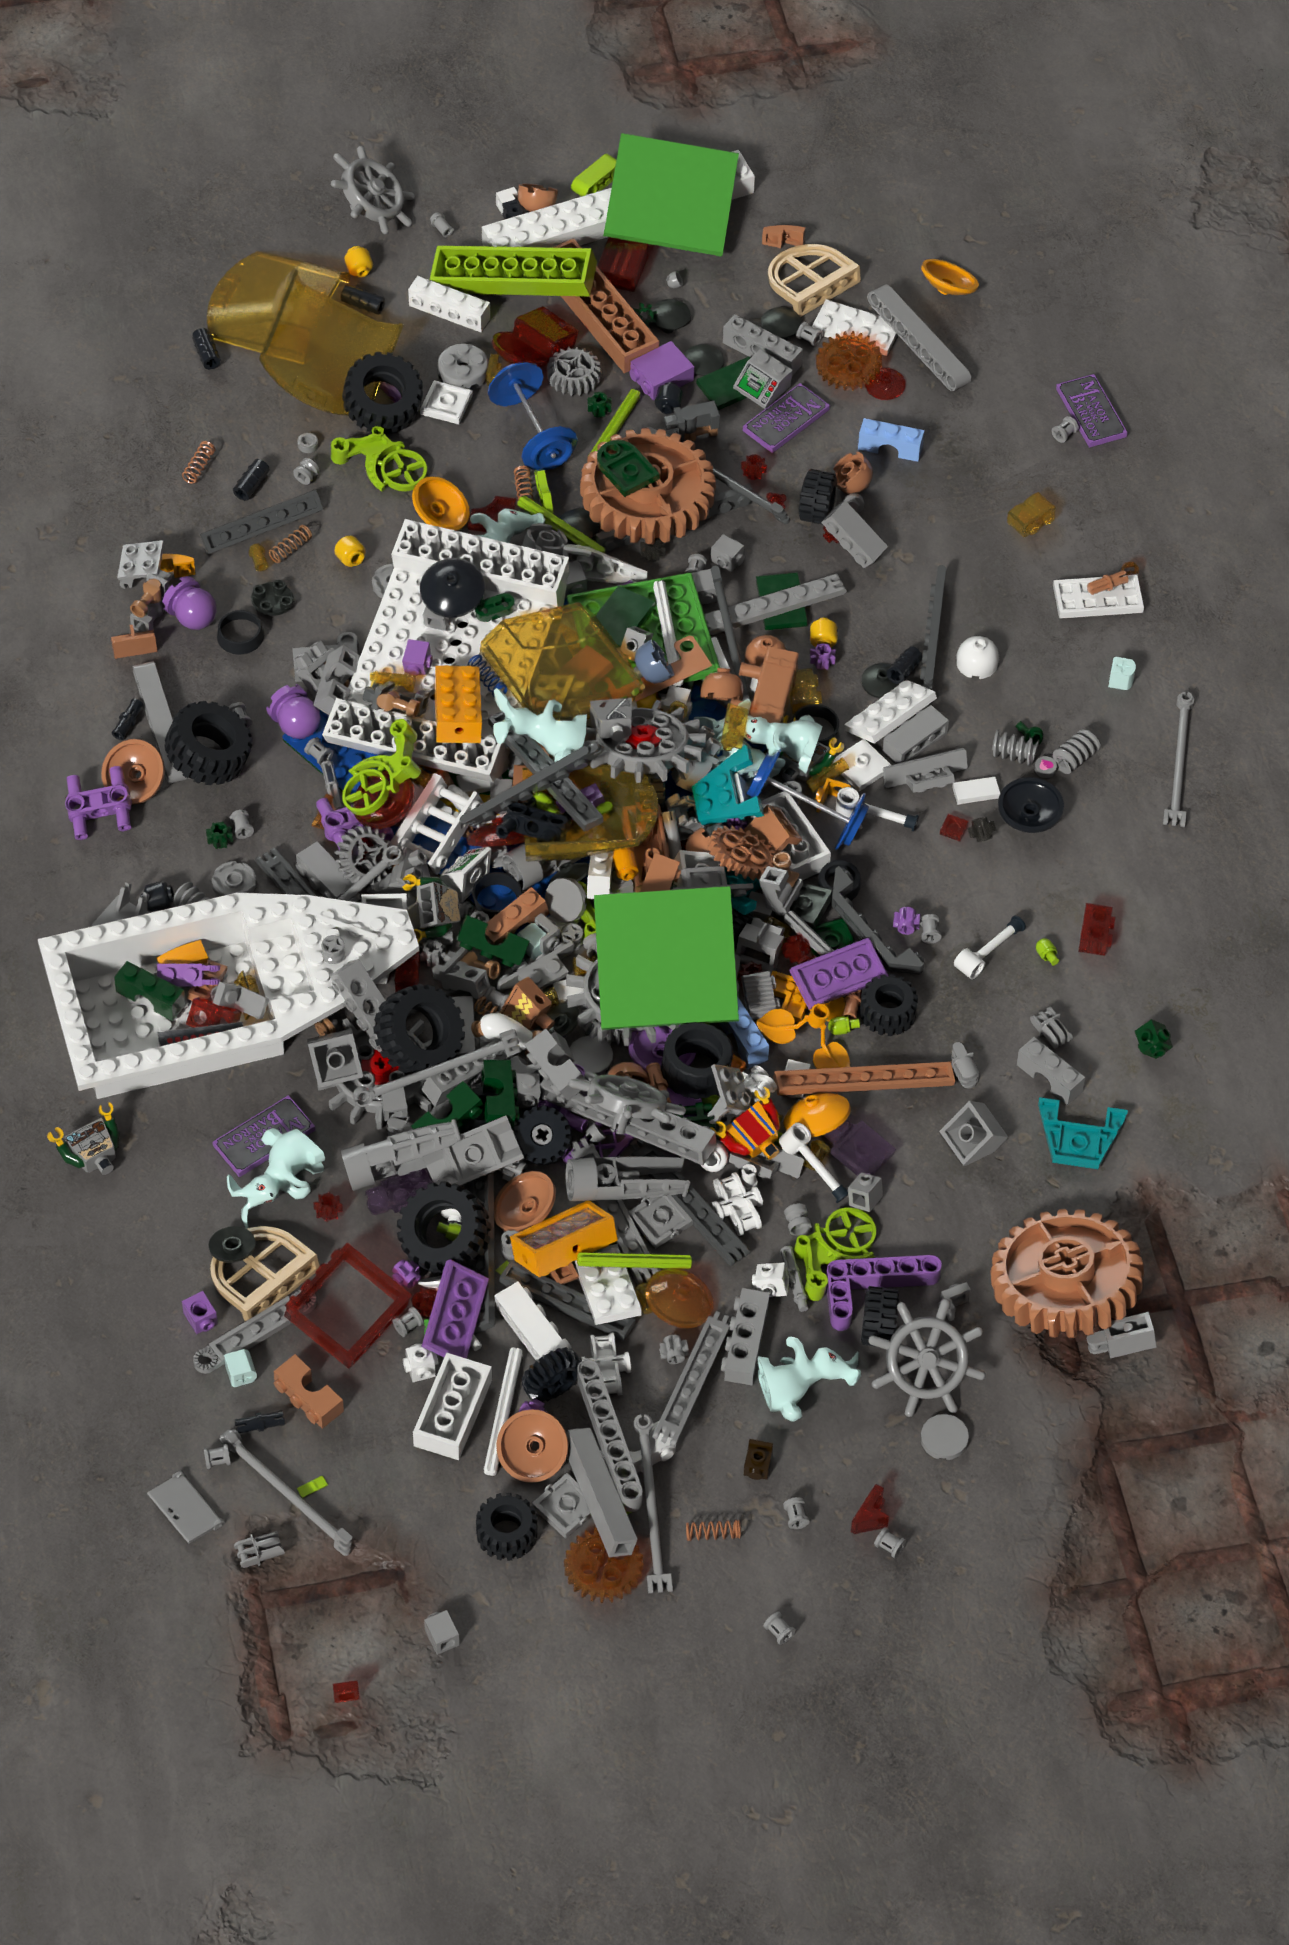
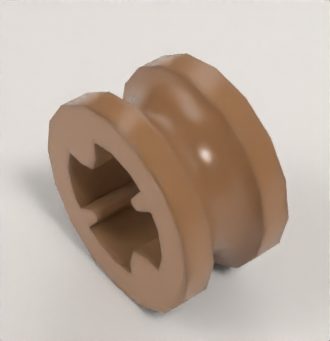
M327 1017L322 1019L321 1022L315 1023V1028L320 1036L336 1032L334 1025Z

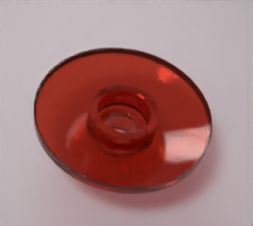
M891 368L875 369L865 379L867 392L880 400H892L899 397L904 392L906 386L902 374Z

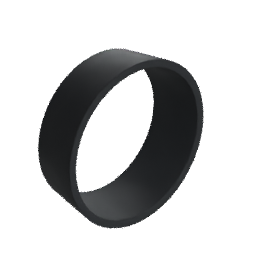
M236 610L227 613L219 621L217 641L226 652L237 655L248 654L262 644L264 632L260 620L255 614L245 610ZM234 620H248L259 627L258 632L253 638L243 642L228 640L221 633V629L227 623Z
M809 704L799 708L793 715L792 722L794 718L799 720L802 716L810 715L811 717L824 718L832 724L834 733L828 738L818 740L819 743L829 746V741L832 738H836L839 729L837 714L831 708L821 704Z
M502 872L488 873L480 877L473 886L472 895L477 910L483 911L491 919L502 910H490L483 907L477 901L478 895L488 886L503 885L510 888L518 898L521 895L520 884L509 874Z

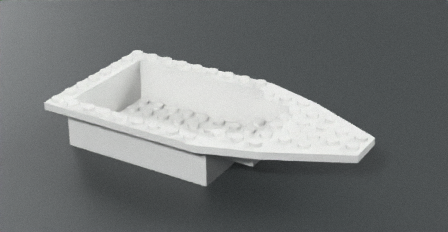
M233 893L38 939L78 1090L81 1091L94 1087L97 1099L283 1055V1041L345 1007L343 996L332 986L331 974L349 961L359 959L376 984L419 951V944L407 910L311 895ZM317 914L375 933L378 936L374 940L315 918ZM336 935L344 941L345 956L338 964H329L322 957L321 944L327 936ZM201 940L208 960L227 966L222 982L243 986L267 997L269 1001L263 1019H257L235 1008H232L227 1013H217L212 1009L211 1002L206 1006L187 999V993L192 986H178L184 990L185 1007L174 1021H171L154 1012V1007L147 998L140 995L134 1002L117 993L114 977L126 961L157 976V957L179 946ZM353 982L352 990L354 993H357V985ZM243 1022V1027L164 1046L159 1045L157 1032Z

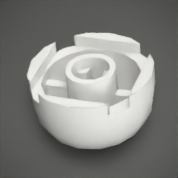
M973 636L967 638L960 645L957 652V668L967 677L979 676V679L987 678L997 670L999 663L998 648L987 637Z

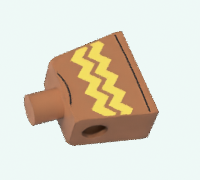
M526 977L516 983L501 1009L504 1010V1015L510 1014L512 1019H516V1021H519L530 1031L538 1026L543 1030L547 1029L549 1031L555 1023L547 1015L552 1005L551 1000L530 977Z

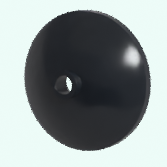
M448 558L434 563L426 570L420 582V594L425 606L431 612L447 618H456L469 614L478 607L485 593V582L480 570L469 561L459 558ZM450 579L455 580L454 582H448Z
M1026 777L1016 779L1002 789L998 799V810L1002 819L1012 828L1027 833H1039L1051 829L1060 821L1063 815L1064 801L1059 790L1051 783L1039 778Z

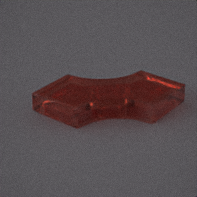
M495 496L489 505L483 508H472L470 518L473 514L482 513L498 522V513L501 510H515L516 498ZM469 518L468 530L487 532L482 524H472Z

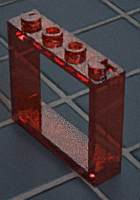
M346 1243L342 1248L334 1250L330 1256L331 1260L327 1264L322 1263L315 1272L316 1276L312 1280L307 1279L300 1288L301 1292L297 1296L292 1295L285 1305L284 1317L350 1370L393 1323L392 1319L398 1317L407 1308L412 1294L349 1243ZM345 1261L394 1300L349 1351L299 1312L305 1303Z

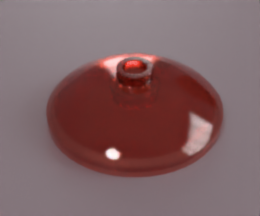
M504 331L495 333L491 340L496 353L510 365L527 362L536 364L541 368L549 363L551 357L549 351L542 344L525 335Z
M383 770L382 774L387 778L390 785L389 773ZM369 776L367 778L368 787L382 781V779L377 776ZM410 778L399 785L398 793L389 791L387 800L377 811L363 816L355 815L356 819L363 826L371 827V829H384L395 825L408 814L414 803L415 787ZM361 785L356 791H361L363 794L367 793L371 798V804L377 800L382 792L380 790L371 794L369 791L366 792ZM364 798L353 802L352 807L365 808Z
M503 817L494 818L491 823L478 827L466 839L468 845L488 847L523 843L532 840L533 837L511 832L506 838H499L496 835V827L503 822Z

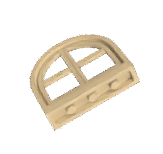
M805 244L789 248L778 254L768 268L771 288L793 305V310L800 317L824 304L826 299L830 300L861 282L860 266L836 249L819 244ZM806 255L822 256L807 266L795 259ZM829 259L841 267L824 278L812 271L813 268ZM786 263L798 270L782 281L779 279V271ZM803 274L815 282L799 293L786 286V284Z
M268 1226L248 1228L247 1230L254 1235L255 1241L270 1240L275 1242L255 1258L250 1255L243 1261L247 1265L227 1281L223 1274L225 1262L219 1261L214 1257L212 1258L210 1271L216 1290L223 1298L242 1312L245 1322L287 1297L320 1270L317 1254L282 1229ZM280 1245H283L294 1253L296 1257L275 1274L263 1265L261 1261ZM253 1268L266 1278L267 1281L245 1298L231 1285Z

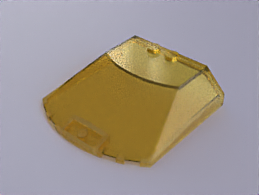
M259 251L252 253L228 270L215 287L207 310L208 330L214 340L304 365L311 334L339 282L349 283L350 272Z
M295 269L291 272L259 360L274 381L299 401L327 413L348 416L349 412H346L343 406L342 394L350 367L354 366V362L358 359L363 360V356L367 354L374 356L375 352H382V354H387V352L393 353L404 324L384 323L371 319L305 285L298 276L299 271ZM373 382L364 387L366 395L371 400L375 401L382 382Z
M579 602L504 619L481 641L480 653L521 706L529 709L536 715L543 713L549 700L555 699L562 704L560 712L553 710L555 720L560 721V717H572L573 720L577 715L586 714L587 719H590V701L632 698L633 702L635 697L639 693L642 694L645 690L643 681L598 618Z
M587 765L585 768L570 772L568 778L579 790L596 783L605 802H611L613 808L609 813L602 815L603 823L585 832L574 821L567 832L565 842H537V838L525 835L526 861L573 860L639 846L651 833L657 820L658 799L654 786L650 785L646 774H643L641 783H636L634 773L621 771L613 779L611 778L610 765H601L594 769ZM527 767L522 768L523 780L533 775ZM547 789L542 790V791H540V790L537 791V792H544V793H546L548 796H550V797L553 799L554 802L557 801V800L549 793V791H548Z

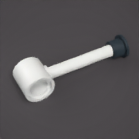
M850 787L840 789L837 794L836 812L849 818L859 801V793ZM867 804L869 806L868 814L904 824V827L912 829L913 832L915 831L919 815L907 814L905 816Z
M1014 915L1007 924V927L979 951L972 952L968 948L962 950L956 957L954 966L970 979L976 978L985 967V961L982 959L1012 934L1024 931L1026 929L1024 921L1019 916Z
M801 1123L793 1124L780 1137L779 1144L786 1153L792 1155L800 1151L832 1189V1194L837 1199L836 1203H839L848 1195V1190L843 1184L840 1185L807 1146L811 1139L809 1129Z

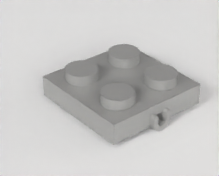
M671 1195L643 1198L641 1204L628 1211L635 1226L655 1249L693 1225L691 1217Z
M568 1473L555 1484L547 1485L544 1493L532 1502L535 1511L565 1539L580 1526H583V1523L591 1517L579 1484Z

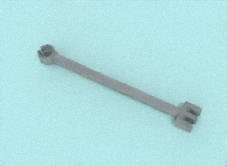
M1186 691L1177 697L1176 705L1180 709L1172 803L1171 810L1164 809L1163 825H1167L1168 818L1172 819L1171 826H1176L1178 819L1180 820V827H1185L1186 812L1180 811L1188 714L1194 705V697L1190 692L1187 693V700L1184 699Z
M395 845L389 846L385 850L382 860L341 895L338 900L349 901L388 866L400 864L403 860L401 849ZM394 855H398L397 858L392 859Z
M511 1029L500 1033L501 1041L375 1088L357 1087L353 1092V1100L358 1106L366 1107L377 1096L504 1050L507 1057L521 1052V1047L518 1045L519 1040L516 1037V1030Z
M640 1414L635 1418L633 1425L640 1438L654 1575H647L648 1594L653 1593V1584L657 1583L658 1593H662V1583H667V1591L673 1592L671 1573L663 1574L649 1433L653 1428V1420L649 1415L644 1414V1420L648 1424L642 1426L639 1424V1421L642 1420V1415Z
M235 1429L227 1430L220 1435L222 1445L227 1444L229 1451L236 1452L334 1540L335 1549L344 1556L350 1554L352 1536L343 1528L339 1530L334 1528L241 1444L242 1438L238 1431Z

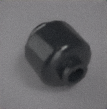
M668 382L661 385L657 390L655 406L664 414L674 413V408L681 407L683 391L675 383Z
M160 881L145 886L144 892L150 895L147 907L151 912L171 908L174 898V891L171 885H168L165 881Z

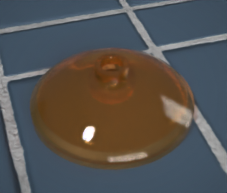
M681 1269L660 1270L651 1276L645 1288L646 1300L651 1310L661 1320L670 1325L681 1328L697 1327L705 1323L713 1311L714 1301L709 1288L700 1278L688 1271Z

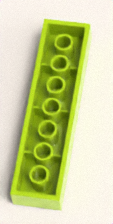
M437 246L430 280L466 294L590 296L597 260L591 248Z

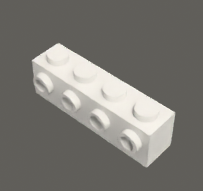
M420 276L416 277L408 289L409 306L478 332H482L490 320V302Z
M517 1281L494 1295L495 1307L535 1360L540 1359L550 1351H555L557 1348L567 1347L571 1349L569 1342L565 1338L562 1340L558 1335L559 1331L556 1325L546 1319L545 1311L541 1305H536L533 1302L532 1294L527 1287L523 1288Z

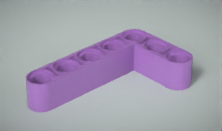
M934 1255L846 1259L830 1262L827 1266L826 1276L828 1277V1284L826 1288L831 1326L837 1331L847 1330L851 1326L853 1311L851 1289H868L869 1286L888 1288L934 1285L940 1279L941 1260ZM836 1294H841V1295H843V1296H842V1297H838V1296H835V1295H836Z

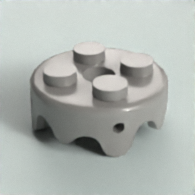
M456 344L450 346L438 358V377L442 378L443 383L470 389L474 384L481 386L486 376H489L488 358L480 348L474 345ZM460 363H467L468 365H466V366H465V365L459 366L458 364H460Z

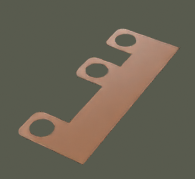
M687 636L674 643V647L681 659L671 663L674 676L668 680L653 684L643 677L615 690L607 677H603L598 682L607 683L608 689L603 693H598L594 690L593 686L590 688V691L596 700L632 698L637 702L712 666L695 638ZM684 641H691L694 647L691 651L684 652L680 649V644Z

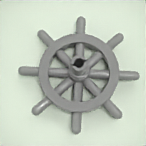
M363 146L357 148L359 159L351 164L339 153L334 154L333 159L345 170L342 173L341 181L332 180L331 186L343 189L347 200L351 204L352 218H357L361 214L370 220L379 222L383 234L389 233L387 222L395 216L405 226L410 227L412 225L411 219L401 209L404 199L413 200L415 195L412 192L402 190L399 181L392 173L395 168L394 163L390 162L385 167L377 161L367 159Z
M587 1071L584 1076L590 1083L571 1079L568 1083L571 1088L587 1092V1096L584 1098L587 1104H597L615 1112L610 1130L612 1132L617 1130V1134H625L628 1119L631 1117L658 1119L667 1124L670 1122L671 1117L664 1111L678 1115H684L686 1112L685 1107L667 1102L669 1097L668 1091L658 1090L629 1076H598L591 1071Z
M948 1299L941 1300L936 1318L918 1317L913 1319L906 1304L900 1302L897 1305V1309L904 1324L895 1331L890 1341L877 1336L869 1337L868 1341L871 1345L887 1350L886 1363L889 1373L873 1380L872 1387L878 1389L894 1381L900 1389L910 1395L905 1409L907 1417L914 1415L919 1398L934 1399L942 1397L948 1411L956 1413L958 1408L950 1392L959 1385L964 1375L979 1380L986 1378L984 1371L968 1366V1350L966 1343L981 1336L983 1330L980 1327H976L961 1335L955 1327L946 1322L945 1318L950 1305ZM931 1327L932 1330L926 1345L918 1329ZM942 1330L952 1340L936 1348ZM908 1334L911 1335L917 1349L901 1344ZM954 1349L957 1350V1362L940 1357ZM897 1353L914 1358V1360L898 1367ZM938 1367L951 1370L953 1373L944 1381ZM919 1368L914 1385L903 1378V1375ZM928 1371L936 1387L923 1388Z

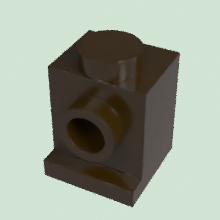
M749 1439L744 1464V1476L754 1480H767L773 1453V1443Z

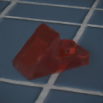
M877 1484L874 1485L852 1520L851 1533L859 1534L888 1527L889 1516L880 1511L885 1502L883 1487Z

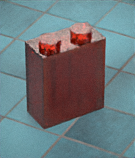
M609 237L597 267L615 288L635 292L648 259V244Z
M542 306L518 316L514 322L512 334L549 359L554 356V353H559L561 349L566 351L568 347L570 349L574 348L579 330Z

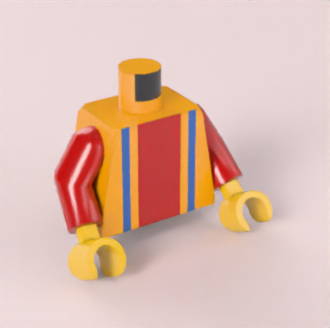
M763 1086L765 1089L764 1096L760 1097L757 1090L754 1092L756 1098L761 1100L762 1103L756 1102L727 1126L723 1122L716 1121L720 1126L718 1132L714 1128L711 1129L715 1131L716 1135L720 1136L719 1140L730 1152L743 1156L750 1155L752 1158L763 1152L771 1160L779 1153L778 1148L773 1143L778 1139L777 1132L780 1129V1123L772 1099H768L770 1091Z

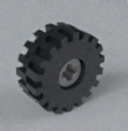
M535 1106L531 1110L523 1112L524 1115L522 1117L519 1116L518 1123L514 1125L513 1130L524 1158L529 1162L537 1165L543 1164L544 1166L549 1165V1163L558 1162L561 1157L564 1158L567 1150L571 1148V1141H573L572 1128L566 1117L555 1108L547 1106ZM540 1129H542L544 1132H549V1134L546 1135V1141H543L542 1139L537 1140V1136L539 1135L538 1131Z

